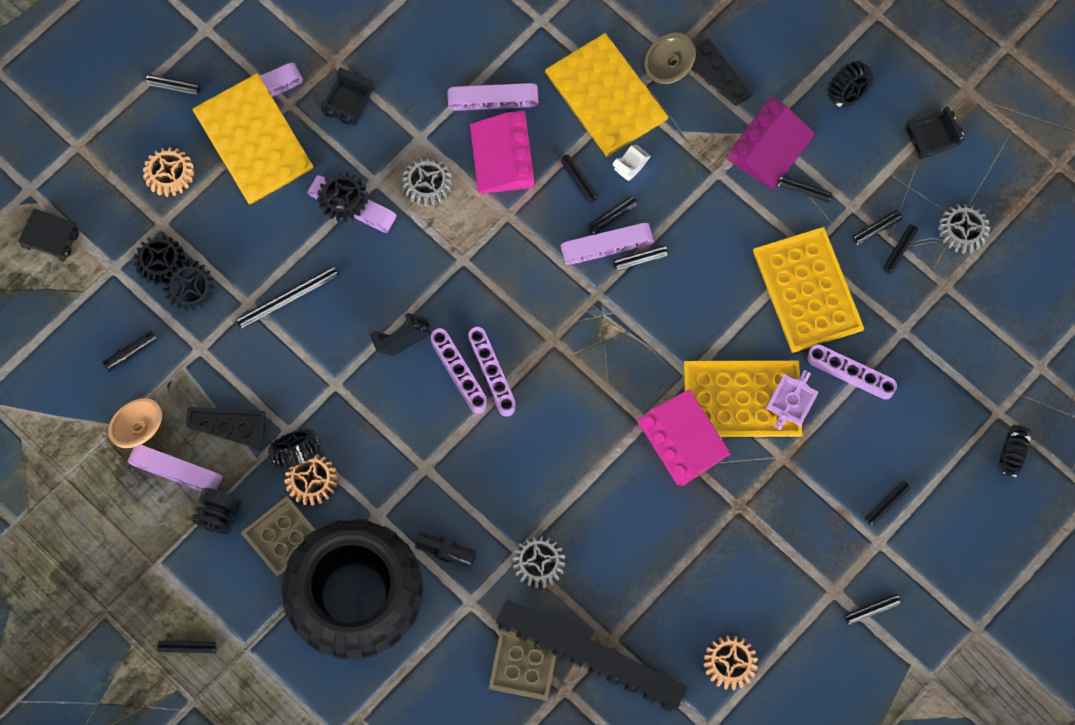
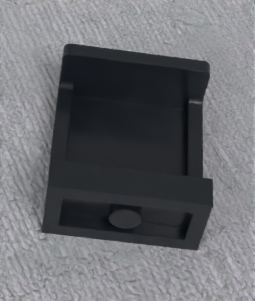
M339 67L336 73L337 79L325 102L322 101L320 104L321 111L327 117H335L346 125L352 124L355 126L374 90L373 81Z
M948 106L944 107L942 112L916 121L915 118L908 120L905 126V130L920 160L960 145L964 137L962 128L958 127L954 112L950 111Z
M33 208L18 242L24 249L29 250L33 248L56 256L60 261L64 262L66 257H69L71 254V246L73 241H76L79 236V229L75 222Z
M407 313L405 317L408 325L391 335L374 331L369 335L377 352L394 356L431 335L428 321L423 317Z

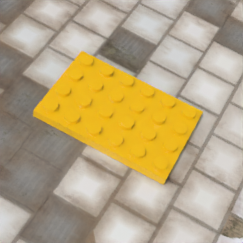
M606 33L545 69L547 77L606 157L668 120L667 114Z
M258 73L192 109L249 205L314 169V166Z
M824 227L753 249V254L792 353L864 330Z
M684 361V392L689 389L692 391L720 437L802 436V425L800 427L791 421H785L782 430H778V427L776 429L774 425L779 417L766 409L784 374L793 379H800L799 361Z

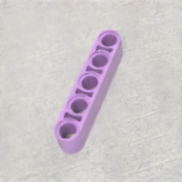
M288 63L260 76L272 97L299 85L303 81L295 63Z
M532 83L451 87L447 90L448 108L454 111L534 107L539 104L538 86Z
M319 175L316 176L307 191L315 199L319 197L317 191L322 190L320 184H326L325 178ZM335 188L329 193L328 198H331V195L336 192ZM340 193L341 199H344V201L346 202L344 195H341ZM358 195L350 201V206L355 203ZM368 199V203L364 204L365 211L360 210L361 215L357 216L354 214V218L382 232L388 233L397 215L393 211Z
M641 223L562 243L560 247L565 264L571 265L646 247L653 244L654 239L649 223Z
M474 327L469 331V344L499 413L502 416H511L515 412V399L486 332L481 327ZM480 335L482 336V339L480 341L473 340V336ZM482 352H488L490 354L487 358H483L480 356ZM495 369L497 372L494 375H490L487 371ZM500 385L504 387V390L497 392L494 388ZM508 402L512 406L509 409H504L502 404Z
M442 328L435 329L431 334V343L472 412L477 414L483 413L487 408V399L448 333ZM441 336L444 337V341L436 342L435 338ZM447 352L454 354L452 358H446L444 355ZM462 368L464 371L461 374H456L454 370ZM465 384H472L474 386L470 390L463 388ZM479 399L483 401V404L476 406L473 402Z
M822 345L812 346L808 353V363L813 367L882 399L891 398L897 389V383L893 378ZM819 353L821 358L817 359L812 354ZM830 361H836L839 366H832ZM847 370H855L856 375L849 374ZM865 378H872L874 383L866 382ZM883 385L889 386L891 391H885Z
M143 445L134 447L127 461L135 467L202 491L203 488L218 490L223 478L218 473Z

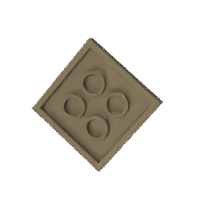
M286 496L243 530L241 534L276 577L279 578L285 573L287 561L293 550H296L304 541L303 539L314 531L315 528L289 497Z
M500 630L489 689L548 701L556 656L552 655L553 651L547 648L545 650L534 646V642L528 639L523 641L517 638L514 632Z

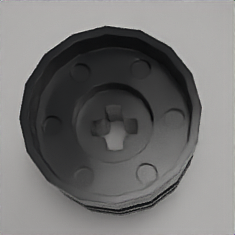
M203 488L198 501L205 507H196L194 511L197 514L192 515L191 521L207 531L226 535L230 534L232 529L228 525H234V520L227 515H237L242 502L225 492L212 488Z

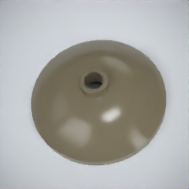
M670 33L656 40L649 48L645 57V70L648 76L659 84H670L683 78L690 71L695 61L696 49L694 43L689 37L681 33Z

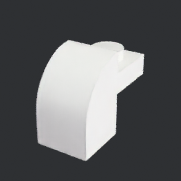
M632 145L622 158H617L612 165L615 167V171L629 181L643 168L651 156L638 145Z

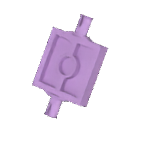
M804 370L800 379H793L785 374L782 377L766 407L767 410L779 417L774 425L776 429L778 427V430H782L785 421H791L801 427L819 393L806 384L811 375L810 372L807 373Z

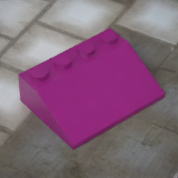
M771 96L730 149L727 160L771 190H774L781 176L787 173L813 139L815 133L785 104Z

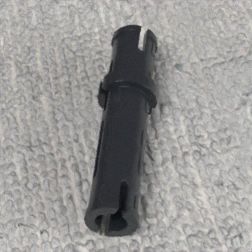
M150 330L122 350L118 349L117 353L102 361L107 371L110 372L118 365L125 364L129 358L158 340Z

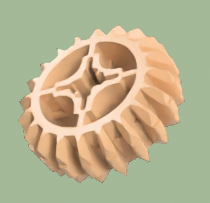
M169 147L168 151L162 148L160 153L155 150V156L149 155L150 161H145L146 167L143 168L145 173L143 177L146 180L147 186L151 187V191H157L158 195L164 192L165 196L168 197L171 192L173 196L176 195V191L182 193L183 187L188 189L187 183H192L191 176H194V171L192 170L194 167L190 163V157H186L184 151L180 153L179 149L176 148L173 152L172 148ZM159 165H161V168L157 171V174L154 175L156 168ZM165 168H166L168 171L170 170L172 176L170 175V173H167V172H166ZM183 169L181 176L176 179L177 174Z
M317 454L313 459H309L308 462L290 467L289 470L292 472H285L288 478L284 481L288 485L286 487L287 491H292L290 493L291 498L296 497V502L298 503L303 499L304 505H307L308 501H310L312 506L315 505V500L322 504V497L328 500L329 496L327 493L334 494V490L330 487H337V483L334 481L338 479L337 475L334 474L336 469L331 468L332 462L326 463V457H322L319 460V454ZM310 466L307 472H300L305 467ZM317 467L325 471L327 480L317 475ZM311 476H314L315 480H312L309 484L308 479H311ZM296 480H300L301 483L305 484V492L297 488ZM323 487L321 490L312 493L314 488Z
M727 635L725 638L726 642L720 637L718 638L719 645L713 641L711 645L714 649L708 647L706 651L710 655L704 656L705 660L710 661L704 663V667L711 668L706 671V675L713 673L710 681L713 682L715 679H718L717 686L719 687L723 682L725 683L724 689H727L729 684H731L732 690H735L736 683L742 688L744 686L743 681L749 684V677L754 678L755 673L751 670H757L758 666L752 664L756 663L758 658L751 657L756 651H748L751 644L749 643L744 646L745 639H741L739 643L737 642V636H734L733 641H730V636ZM730 648L728 655L715 656L720 650ZM737 650L745 656L746 662L737 657ZM733 654L732 659L733 663L735 664H733L729 671L730 666L729 663L726 662V660L728 661L731 655ZM715 662L724 667L725 676L717 670ZM746 669L741 676L731 678L733 670Z

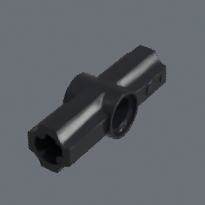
M421 531L415 544V549L432 554L439 560L445 562L452 561L469 568L476 554L475 550L460 546L451 539L445 537L438 538Z

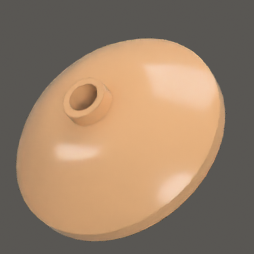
M147 398L136 399L124 405L116 412L109 424L108 434L111 441L121 448L136 447L148 441L157 432L161 424L162 410L154 400Z

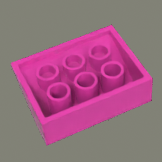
M525 111L508 112L470 124L478 194L534 188V175Z
M690 389L637 419L677 485H686L731 454Z

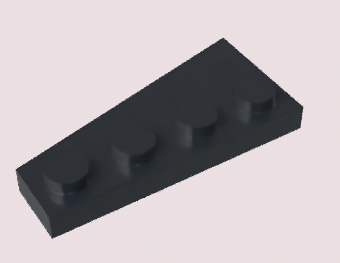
M709 38L695 47L696 57L690 69L691 71L699 74L705 79L704 81L707 84L715 87L723 97L735 106L751 97L749 90Z
M188 407L186 427L262 450L266 412Z

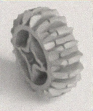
M420 157L419 163L413 160V167L408 165V171L403 172L405 178H402V183L404 184L402 188L406 191V197H410L411 202L417 200L418 206L422 202H424L425 207L430 202L434 206L435 201L441 204V197L446 199L447 193L451 192L449 186H452V180H450L452 175L448 173L449 168L444 167L443 162L437 164L436 158L432 162L429 157H427L426 161H423ZM418 174L419 180L415 185H412L414 177ZM439 179H442L441 186L436 190L435 184Z
M965 203L962 208L957 204L955 209L950 207L948 212H944L943 217L939 221L941 225H939L938 229L942 231L939 234L940 237H945L943 243H949L948 249L953 246L955 247V252L961 249L963 254L966 250L972 253L974 249L979 250L986 243V239L989 237L988 232L990 231V227L987 226L989 220H984L985 214H979L980 209L973 210V205L967 208ZM961 217L960 222L950 223L953 219ZM978 234L976 238L967 240L969 235Z
M542 535L539 541H536L535 536H532V542L526 538V546L520 543L519 548L521 550L514 551V554L519 556L512 559L513 562L517 563L513 565V569L518 570L515 575L516 577L523 575L520 581L523 583L527 579L528 587L533 582L535 583V589H538V583H542V587L546 588L547 581L552 586V578L558 581L560 577L557 574L564 573V570L559 568L565 567L566 564L561 561L565 559V555L560 554L563 549L561 547L555 549L558 543L555 541L550 544V537L547 538L546 542L543 541ZM540 548L548 550L553 556L542 554ZM533 549L534 556L527 559L526 562H522L525 554ZM537 554L538 558L542 561L541 570L540 566L536 563ZM555 562L553 570L545 575L544 568ZM525 568L536 570L538 576L531 575Z

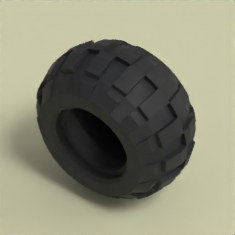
M365 519L334 521L328 523V526L308 534L298 548L293 550L287 561L285 574L282 577L281 592L284 609L295 632L316 651L344 660L370 658L395 646L415 623L423 598L421 570L415 554L409 545L390 528L371 523L370 520ZM349 564H362L375 570L382 578L386 588L385 603L376 614L363 621L352 623L337 621L331 617L324 606L323 589L329 576L338 568Z

